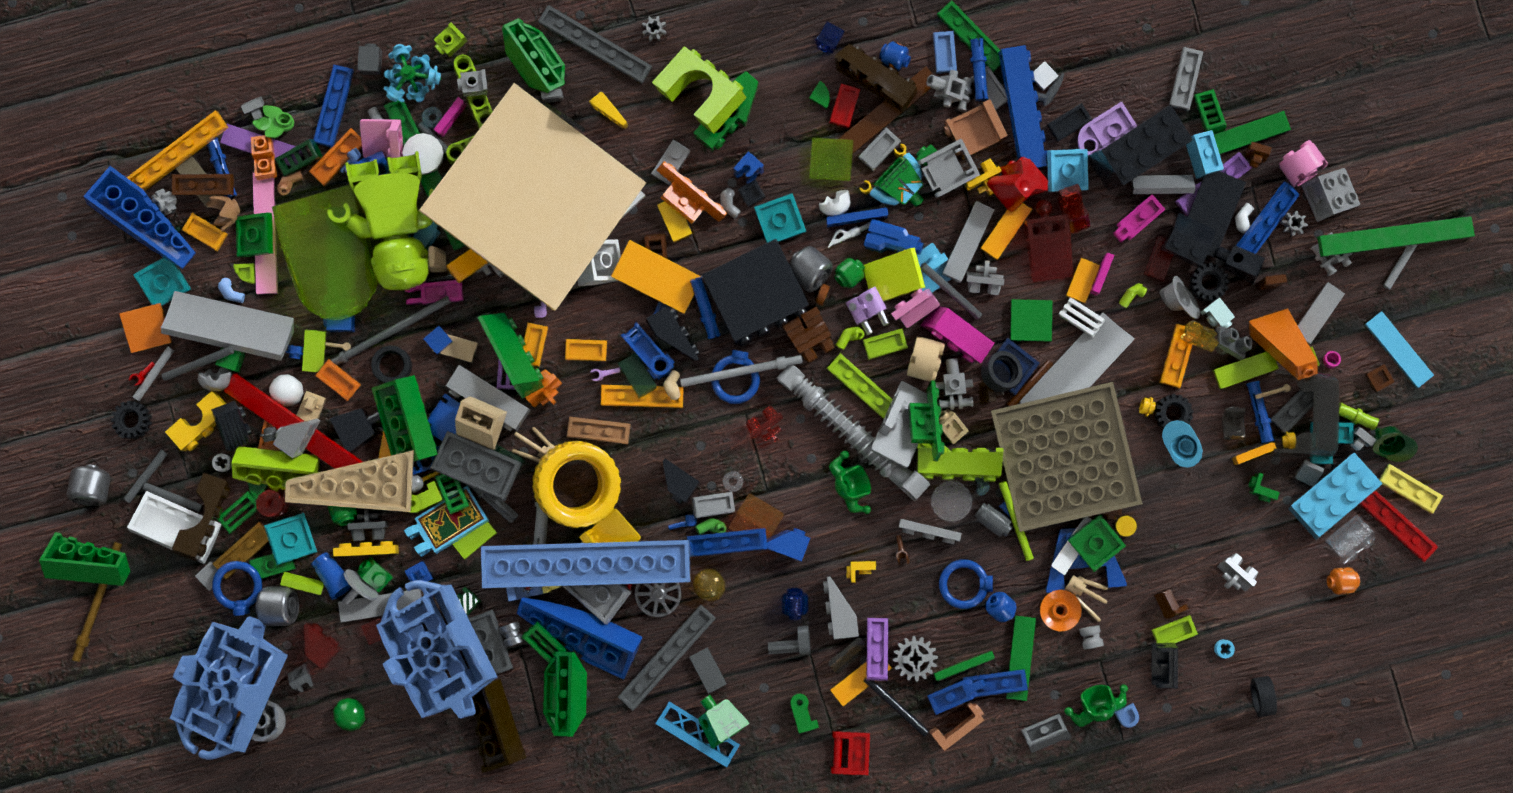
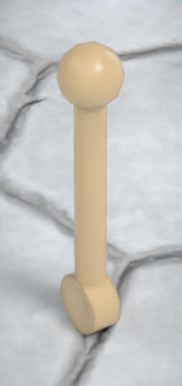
M326 342L325 345L343 348L345 351L351 349L349 343L337 344Z
M1285 384L1282 388L1257 394L1255 398L1259 399L1283 391L1289 392L1291 387Z

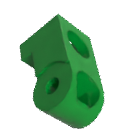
M801 693L794 695L791 699V707L799 734L819 728L817 719L812 721L810 719L807 708L809 704L808 698Z

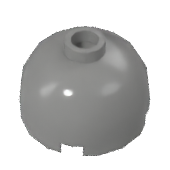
M267 701L252 735V740L270 742L283 732L286 718L284 711L278 704Z

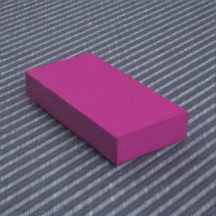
M458 97L434 128V131L441 137L445 136L466 108V104L462 99Z
M1110 253L1104 255L1090 290L1091 294L1097 296L1100 293L1115 255Z

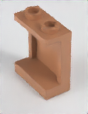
M990 99L983 102L981 106L953 119L945 120V126L943 127L948 138L951 137L953 142L962 138L970 156L1006 140L1008 136ZM962 151L955 153L956 156L960 155L961 160L965 159Z
M965 703L971 711V715L944 736L936 727L929 731L944 751L984 721L982 718L984 712L976 703Z

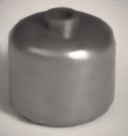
M812 246L805 247L796 252L789 264L799 285L807 292H813L824 284L833 269L832 262Z
M91 464L72 469L67 490L68 499L78 504L90 506L105 504L110 485L109 473Z
M270 586L261 589L255 606L258 619L266 626H288L293 624L299 613V599L295 589L285 586Z

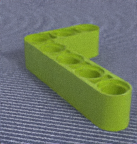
M463 54L455 58L454 69L458 79L461 78L460 73L476 71L469 56ZM465 62L469 67L461 70L458 68V65ZM486 95L468 96L466 100L478 129H480L483 125L481 120L490 116L493 112ZM476 99H481L484 104L481 107H476L473 102ZM474 136L453 143L447 148V160L451 165L457 159L452 158L450 154L453 151L462 153Z

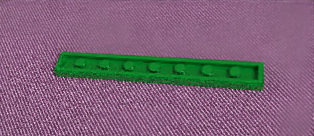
M392 101L384 105L390 120H401L404 147L409 138L420 134L405 101ZM438 169L422 175L421 183L428 198L430 189L435 190L442 180ZM445 231L454 251L466 246Z
M1469 216L1318 236L1317 240L1320 257L1471 238L1475 236L1472 217Z

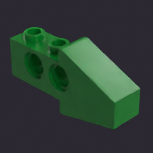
M747 71L735 79L744 88L742 91L747 98L735 110L737 112L736 115L729 117L722 125L723 130L713 134L700 124L693 132L694 137L712 152L715 149L719 150L726 141L724 138L728 133L733 134L739 126L738 122L743 126L747 124L759 86L758 81Z

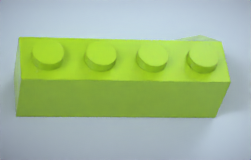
M239 446L231 462L233 478L255 485L266 484L275 491H278V489L285 490L286 481L289 479L320 472V459L316 455L302 454L292 458L283 451Z
M918 448L917 472L928 480L934 479V476H942V480H954V477H963L964 481H975V478H983V481L994 482L996 478L1001 476L1004 448H996V452H989L986 448L973 449L972 452H968V449L954 448L952 452H947V448H944V454L940 456L938 462L933 461L932 448Z

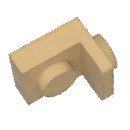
M949 409L941 411L939 424H942L944 435L952 444H955L969 430L954 412Z

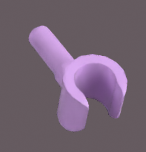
M542 301L541 306H534L536 318H542L547 315L546 304Z
M615 368L604 371L593 369L590 373L599 372V377L592 379L598 382L607 375L620 373V369Z

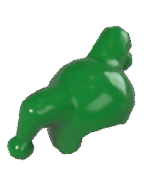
M843 450L840 456L829 465V469L835 478V490L845 500L850 512L869 514L871 512L870 506L863 507L858 505L859 499L871 493L869 477L860 465L846 469L841 466L842 461L849 457V452Z
M1125 684L1120 685V694L1117 698H1114L1111 688L1107 685L1089 687L1080 696L1083 712L1077 715L1071 707H1067L1064 713L1079 727H1084L1092 721H1107L1114 715L1115 711L1126 706L1128 687Z

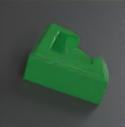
M819 81L809 99L827 109L830 100L829 91L825 84Z
M248 483L252 497L261 502L268 485Z

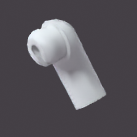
M1246 203L1235 216L1236 227L1242 234H1245L1249 229L1248 216L1254 210V207L1249 203Z

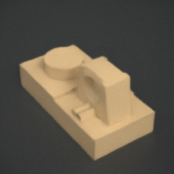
M306 391L297 416L304 421L319 419L327 398Z

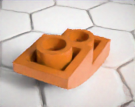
M265 135L251 137V152L254 158L256 180L276 178L277 171L272 138H267Z

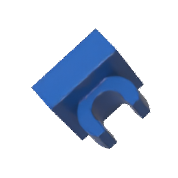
M424 561L405 570L410 582L414 580L428 582L433 580Z

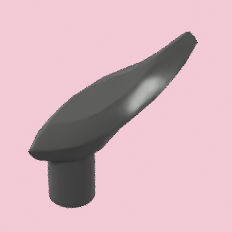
M1064 73L1058 76L1046 94L1037 92L1038 101L1043 102L1044 106L1054 99L1063 81Z

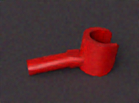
M151 362L140 373L130 375L129 381L134 380L137 376L139 380L134 386L141 385L145 379L144 376L153 368L155 363Z

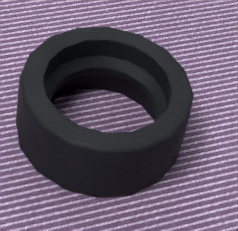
M389 345L376 351L372 358L371 368L374 376L379 381L388 383L396 379L409 377L412 362L406 351L397 346ZM390 353L399 355L403 360V370L396 377H387L380 370L381 359Z
M999 351L984 360L981 367V376L984 383L995 392H1005L1014 388L1021 381L1023 376L1022 366L1017 357L1012 353ZM997 360L1005 363L1010 370L1011 379L1007 383L1000 381L994 374L993 363Z
M1269 676L1252 678L1250 690L1257 716L1275 715L1277 713V699L1271 678Z

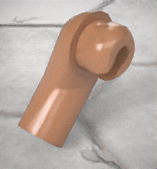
M296 171L286 177L282 176L277 187L280 195H288L293 184L303 180L301 171Z

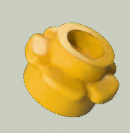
M1143 397L1141 400L1139 413L1145 414V417L1154 413L1156 403L1153 402L1152 397Z
M1286 431L1285 436H1282L1283 447L1292 451V449L1297 448L1296 436L1294 432L1288 433Z

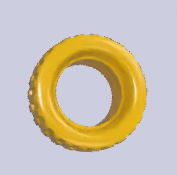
M568 441L556 445L553 449H549L541 457L540 462L535 468L532 488L540 509L550 519L567 527L584 528L599 523L600 520L605 519L612 512L619 499L621 478L619 477V470L615 466L614 460L608 453L591 443ZM573 460L588 462L594 468L598 478L595 495L588 503L580 507H566L562 505L556 498L553 489L554 477L559 468Z

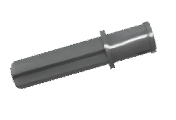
M471 487L479 495L478 498H483L509 523H513L517 519L518 514L503 500Z

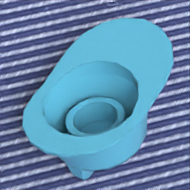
M1176 420L1169 422L1163 429L1162 438L1172 459L1181 467L1195 466L1201 460L1203 453L1200 440L1192 427L1184 421Z

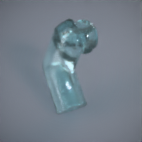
M975 478L977 483L976 493L984 496L990 489L989 482L983 481V478Z

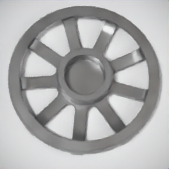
M678 582L675 583V586L669 588L664 587L666 583L661 585L654 583V586L643 583L650 589L649 592H639L641 584L636 585V603L647 615L653 617L666 616L672 613L680 603L681 588ZM677 589L678 596L677 598L667 595V592ZM639 596L650 597L643 605L639 600ZM665 599L676 602L670 610L664 601ZM652 601H654L653 613L645 609ZM658 603H662L666 612L657 613Z

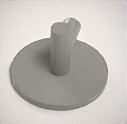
M350 569L344 572L346 581L352 587L350 592L342 599L344 604L349 605L358 594L369 600H376L378 598L377 591L365 582L357 572Z

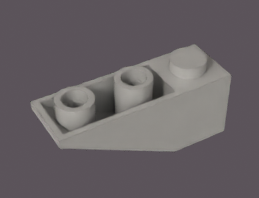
M827 577V581H823L824 594H829V602H825L826 613L831 614V622L828 623L829 635H833V639L858 637L856 614L832 578Z

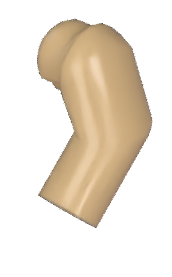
M675 370L670 372L663 383L667 395L672 400L679 399L681 395L676 383L680 374Z

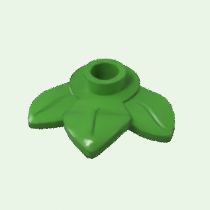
M263 106L265 117L253 121L254 127L260 131H265V137L267 138L279 137L283 132L290 131L294 127L292 116L289 113L282 112L280 108L275 106Z

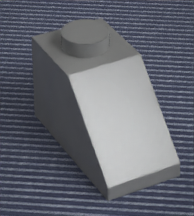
M312 419L280 427L275 434L276 439L273 445L292 458L302 455L320 420Z

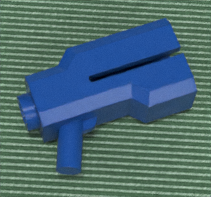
M874 219L871 220L868 229L871 233L866 235L865 249L883 253L886 250L898 253L909 248H915L916 254H921L923 249L921 239L909 235L906 228Z

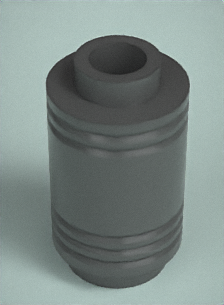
M983 503L974 515L979 523L999 538L1002 535L1006 537L1012 529L1010 525L1012 521L990 506V504L986 505Z

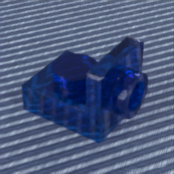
M827 21L820 35L815 40V44L818 45L817 48L825 53H828V51L833 53L845 31Z

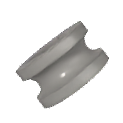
M217 454L212 460V466L219 472H227L232 467V459L227 454ZM220 458L227 460L225 468L218 466L217 463L220 462Z

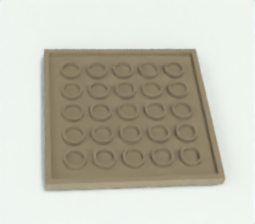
M1114 382L991 411L999 446L1004 448L1003 463L1020 532L1143 504Z

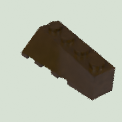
M848 44L834 56L837 71L903 113L917 94V87L914 81L909 78H902L892 67L886 68L878 58L874 56L869 57L859 46L853 47Z
M501 679L492 681L472 697L476 710L473 716L477 717L475 731L476 735L480 737L481 747H478L479 756L483 757L484 764L481 766L482 773L526 758Z

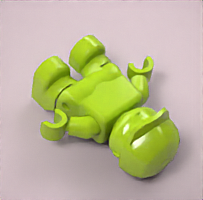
M415 151L413 155L404 157H387L391 174L379 175L377 159L371 162L349 165L347 162L345 165L349 186L362 206L366 219L357 214L352 215L350 207L346 202L343 205L346 213L342 218H336L333 215V210L328 209L329 218L337 224L347 223L346 227L360 238L384 239L383 242L378 243L374 247L373 257L371 258L374 275L384 289L407 290L421 285L426 281L429 273L428 251L424 248L422 241L408 235L415 234L419 230L429 227L433 221L417 210V197L422 178L418 151ZM430 189L429 196L434 191L433 189Z

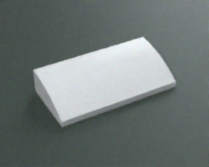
M146 491L127 528L132 533L172 550L179 530L196 526L203 516ZM216 521L213 525L215 526L214 533L211 538L208 537L205 544L207 545L206 552L203 557L199 558L198 562L205 564L220 531L221 524Z

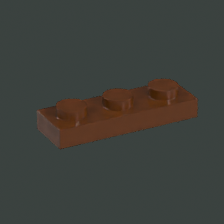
M172 174V195H234V174Z

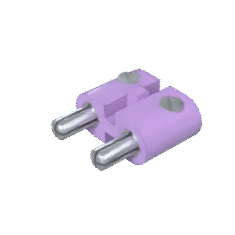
M876 287L846 302L856 324L862 325L866 335L873 333L867 320L875 315H878L883 326L889 324V320L884 313V310L887 308Z

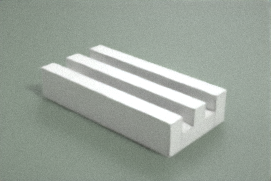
M1071 297L1068 303L1065 304L1064 309L1059 313L1060 317L1091 337L1095 336L1105 322L1104 318ZM1073 305L1077 309L1081 310L1088 316L1098 321V323L1096 324L1086 316L1082 315L1081 313L1073 309L1071 306ZM1067 311L1077 316L1087 324L1091 325L1092 327H1094V329H1089L1088 327L1081 324L1071 316L1067 315Z

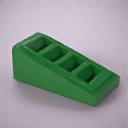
M1214 89L1195 94L1194 99L1204 132L1212 130L1213 134L1225 131L1227 124ZM1212 99L1210 102L1201 103L1203 100ZM1214 106V109L1204 111V109ZM1216 114V117L1207 119L1208 116Z
M444 474L435 477L450 515L470 507L460 481L454 479L455 482L444 486V483L453 480V478ZM457 486L456 490L447 493L446 490ZM457 493L460 494V496L454 499H449L450 496H453ZM457 501H463V503L458 506L452 507L451 505Z

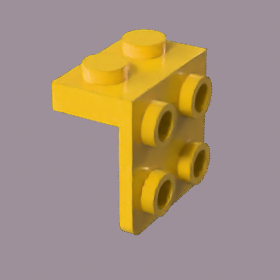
M613 509L605 519L600 520L599 523L584 532L579 538L582 540L581 543L640 541L641 536L617 509Z

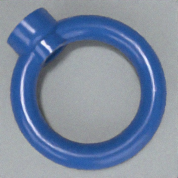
M732 350V355L721 359L713 368L712 373L722 371L725 366L731 363L744 366L754 365V363L748 359V352ZM759 372L751 373L752 382L750 388L744 394L732 396L724 392L719 380L711 381V385L715 394L721 400L731 404H740L748 401L755 395L759 388L760 375Z
M966 559L953 561L944 568L940 575V593L944 600L955 608L969 609L975 607L983 601L987 592H993V575L987 576L984 569L974 561ZM958 568H969L980 579L978 594L967 601L954 598L948 591V578Z
M232 561L224 564L216 571L212 581V590L215 598L224 607L232 609L234 616L250 613L249 607L256 602L257 596L262 589V580L258 571L250 564L242 561ZM240 569L252 577L254 589L248 599L234 602L223 595L220 584L223 576L228 571Z

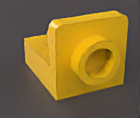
M876 561L850 562V566H846L847 579L851 578V583H855V570H859V574H871V570H876Z

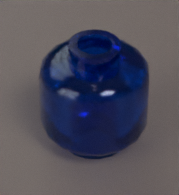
M790 588L782 595V613L789 616V619L799 620L801 616L807 614L809 610L808 595L803 592V589Z

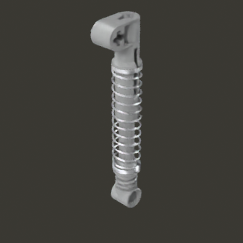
M787 366L776 377L790 392L794 390L793 394H798V398L802 397L803 406L808 411L815 408L817 411L814 416H817L819 413L822 414L821 422L827 419L829 421L826 425L827 427L833 424L835 426L833 432L840 430L839 438L845 435L847 437L845 443H850L851 449L855 448L857 454L861 453L863 459L867 458L869 465L873 464L876 466L875 470L879 469L881 476L888 477L913 501H916L930 486V483L918 472H912L908 468H904L872 452L870 449L875 440V437L871 436L872 432H867L865 426L861 427L858 425L859 421L852 423L853 415L848 418L845 417L847 410L841 413L839 411L841 405L833 406L835 399L830 402L827 401L829 394L824 396L825 390L815 385L812 387L813 383H808V379H804L805 375L796 366Z

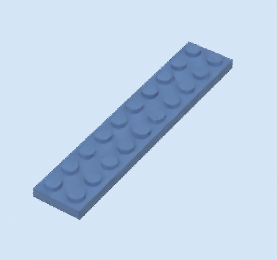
M689 540L481 546L482 588L691 582Z

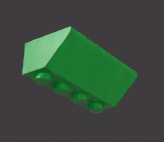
M505 313L479 316L478 319L513 387L521 398L543 388L541 380L544 377L539 368L535 369L532 365L535 360L530 351H525L523 346L526 343L522 335L516 334L515 329L518 327L513 318L508 319Z
M415 375L396 379L371 388L390 454L396 455L414 450L413 462L438 455Z

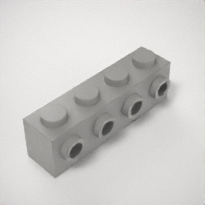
M460 365L446 384L450 388L449 393L458 399L460 396L464 398L471 396L507 411L503 427L509 431L513 428L518 431L531 411Z

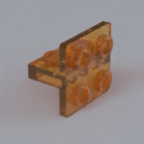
M748 494L737 511L729 529L734 532L766 528V539H768L774 533L784 513L754 495Z

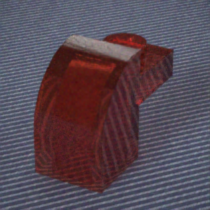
M1079 184L1059 190V207L1070 233L1073 234L1089 228V213L1083 204Z

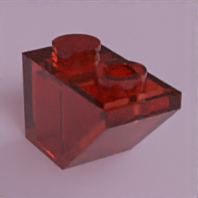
M306 623L304 625L306 656L321 669H324L340 652L339 642L332 636L327 637L322 633L323 628L317 623Z

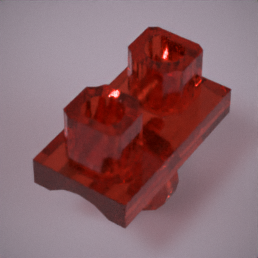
M769 406L762 411L767 422L760 425L755 416L746 422L752 439H755L767 430L768 433L762 436L764 442L770 438L776 442L778 441L776 434L782 430L779 426L771 429V427L781 421L783 416L781 413H777L773 407Z

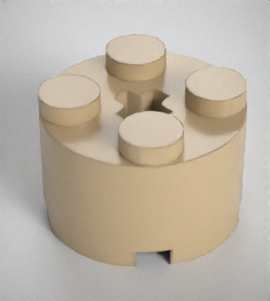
M917 336L907 376L928 382L935 380L941 364L940 359L945 343Z

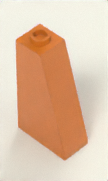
M1288 309L1249 321V335L1297 380L1318 374L1317 359Z

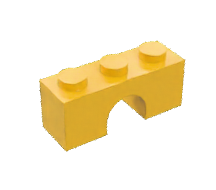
M211 391L196 404L203 414L202 421L198 425L191 426L185 419L180 418L165 433L180 450L192 451L198 446V441L203 436L206 438L213 433L216 422L211 409L226 404L217 392Z

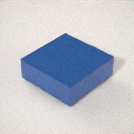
M440 326L424 338L437 355L453 342Z

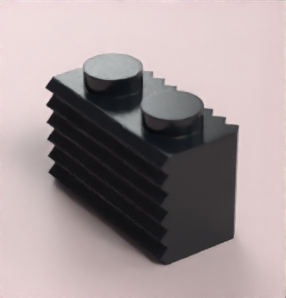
M232 401L211 409L223 445L227 451L250 443L248 435L252 433L248 423L244 424L242 418H245L246 415L242 406H237L236 402Z

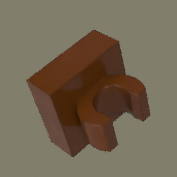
M1251 142L1245 154V158L1251 159L1249 166L1258 168L1261 162L1265 163L1272 147Z

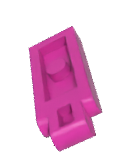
M1152 194L1116 225L1118 229L1113 234L1120 242L1126 238L1131 240L1158 217L1165 208Z

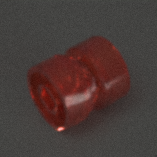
M266 490L258 496L256 507L262 515L278 518L287 512L289 502H285V495L283 493Z

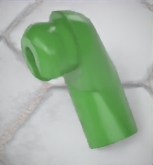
M710 518L696 525L695 529L701 535L707 531L724 533L727 527L722 521Z

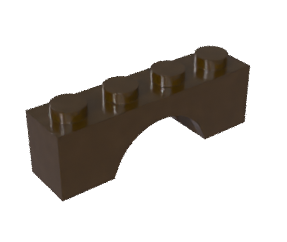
M203 473L196 490L198 497L202 499L205 505L203 518L196 526L179 530L172 546L174 554L197 562L200 557L204 556L207 549L206 541L208 537H212L215 530L214 522L222 514V503L230 495L231 488H229L226 480Z

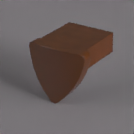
M1171 589L1154 595L1165 619L1172 618L1189 609L1187 604L1178 606Z

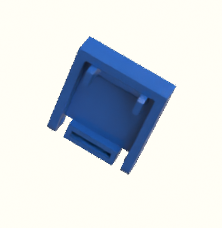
M447 394L442 396L445 400H448L445 404L440 400L428 417V422L432 424L430 427L432 435L443 441L447 431L456 434L455 418L460 406L459 402Z

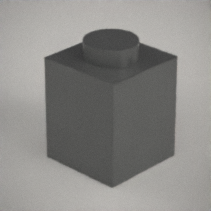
M367 43L365 46H359L358 71L361 75H381L383 51L376 44Z

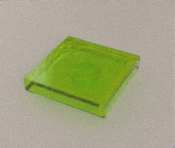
M812 138L809 178L851 181L854 140Z

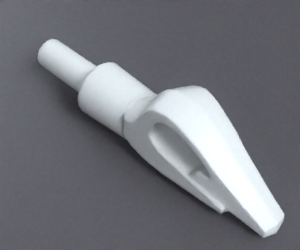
M870 222L860 227L856 226L849 231L838 229L828 245V249L851 237L860 235V232L869 228ZM839 233L843 234L840 239H835Z

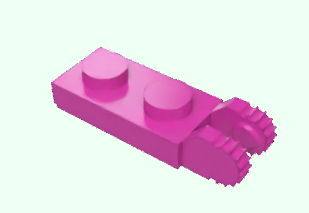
M456 280L422 283L405 290L408 293L421 291V298H409L406 300V305L433 304L445 296H448L451 302L464 301L462 282L458 283Z

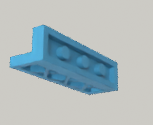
M670 701L656 722L661 728L725 767L729 765L740 746L739 743L729 738L724 741L734 746L729 756L720 752L719 745L717 750L715 748L712 749L710 744L702 740L701 733L704 731L699 728V719ZM670 707L678 712L679 721L671 722L664 718ZM681 714L686 716L687 719L682 720ZM694 721L698 731L692 733L685 731L683 722ZM681 723L682 728H680L676 724ZM694 734H699L700 739L695 737Z

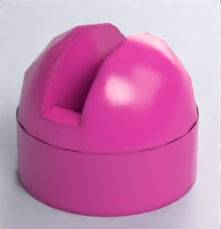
M1329 351L1323 357L1324 366L1330 369L1337 367L1341 362V356L1336 351Z

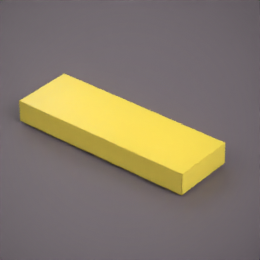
M1391 464L1386 466L1379 478L1383 486L1430 514L1434 513L1443 498V495Z

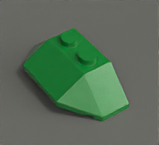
M519 18L502 26L506 55L529 87L550 93L564 86L565 64L540 30L523 23Z
M555 652L554 657L544 671L543 714L554 736L573 737L586 716L587 672L575 652Z

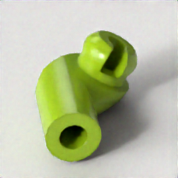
M1135 284L1126 290L1119 304L1127 308L1136 294L1139 297H1143L1147 292V288L1143 287V284Z
M860 327L844 329L835 346L844 350L849 341L861 340L864 337V331Z

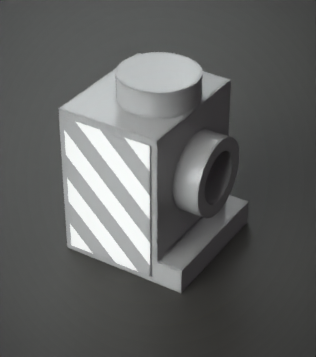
M485 69L460 73L461 78L457 79L458 91H463V97L488 94ZM469 80L476 81L473 85L468 83Z

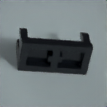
M1152 643L1151 684L1156 685V688L1178 689V647L1175 643Z

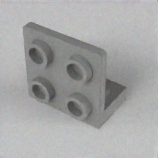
M1345 168L1318 176L1301 185L1317 222L1360 205Z

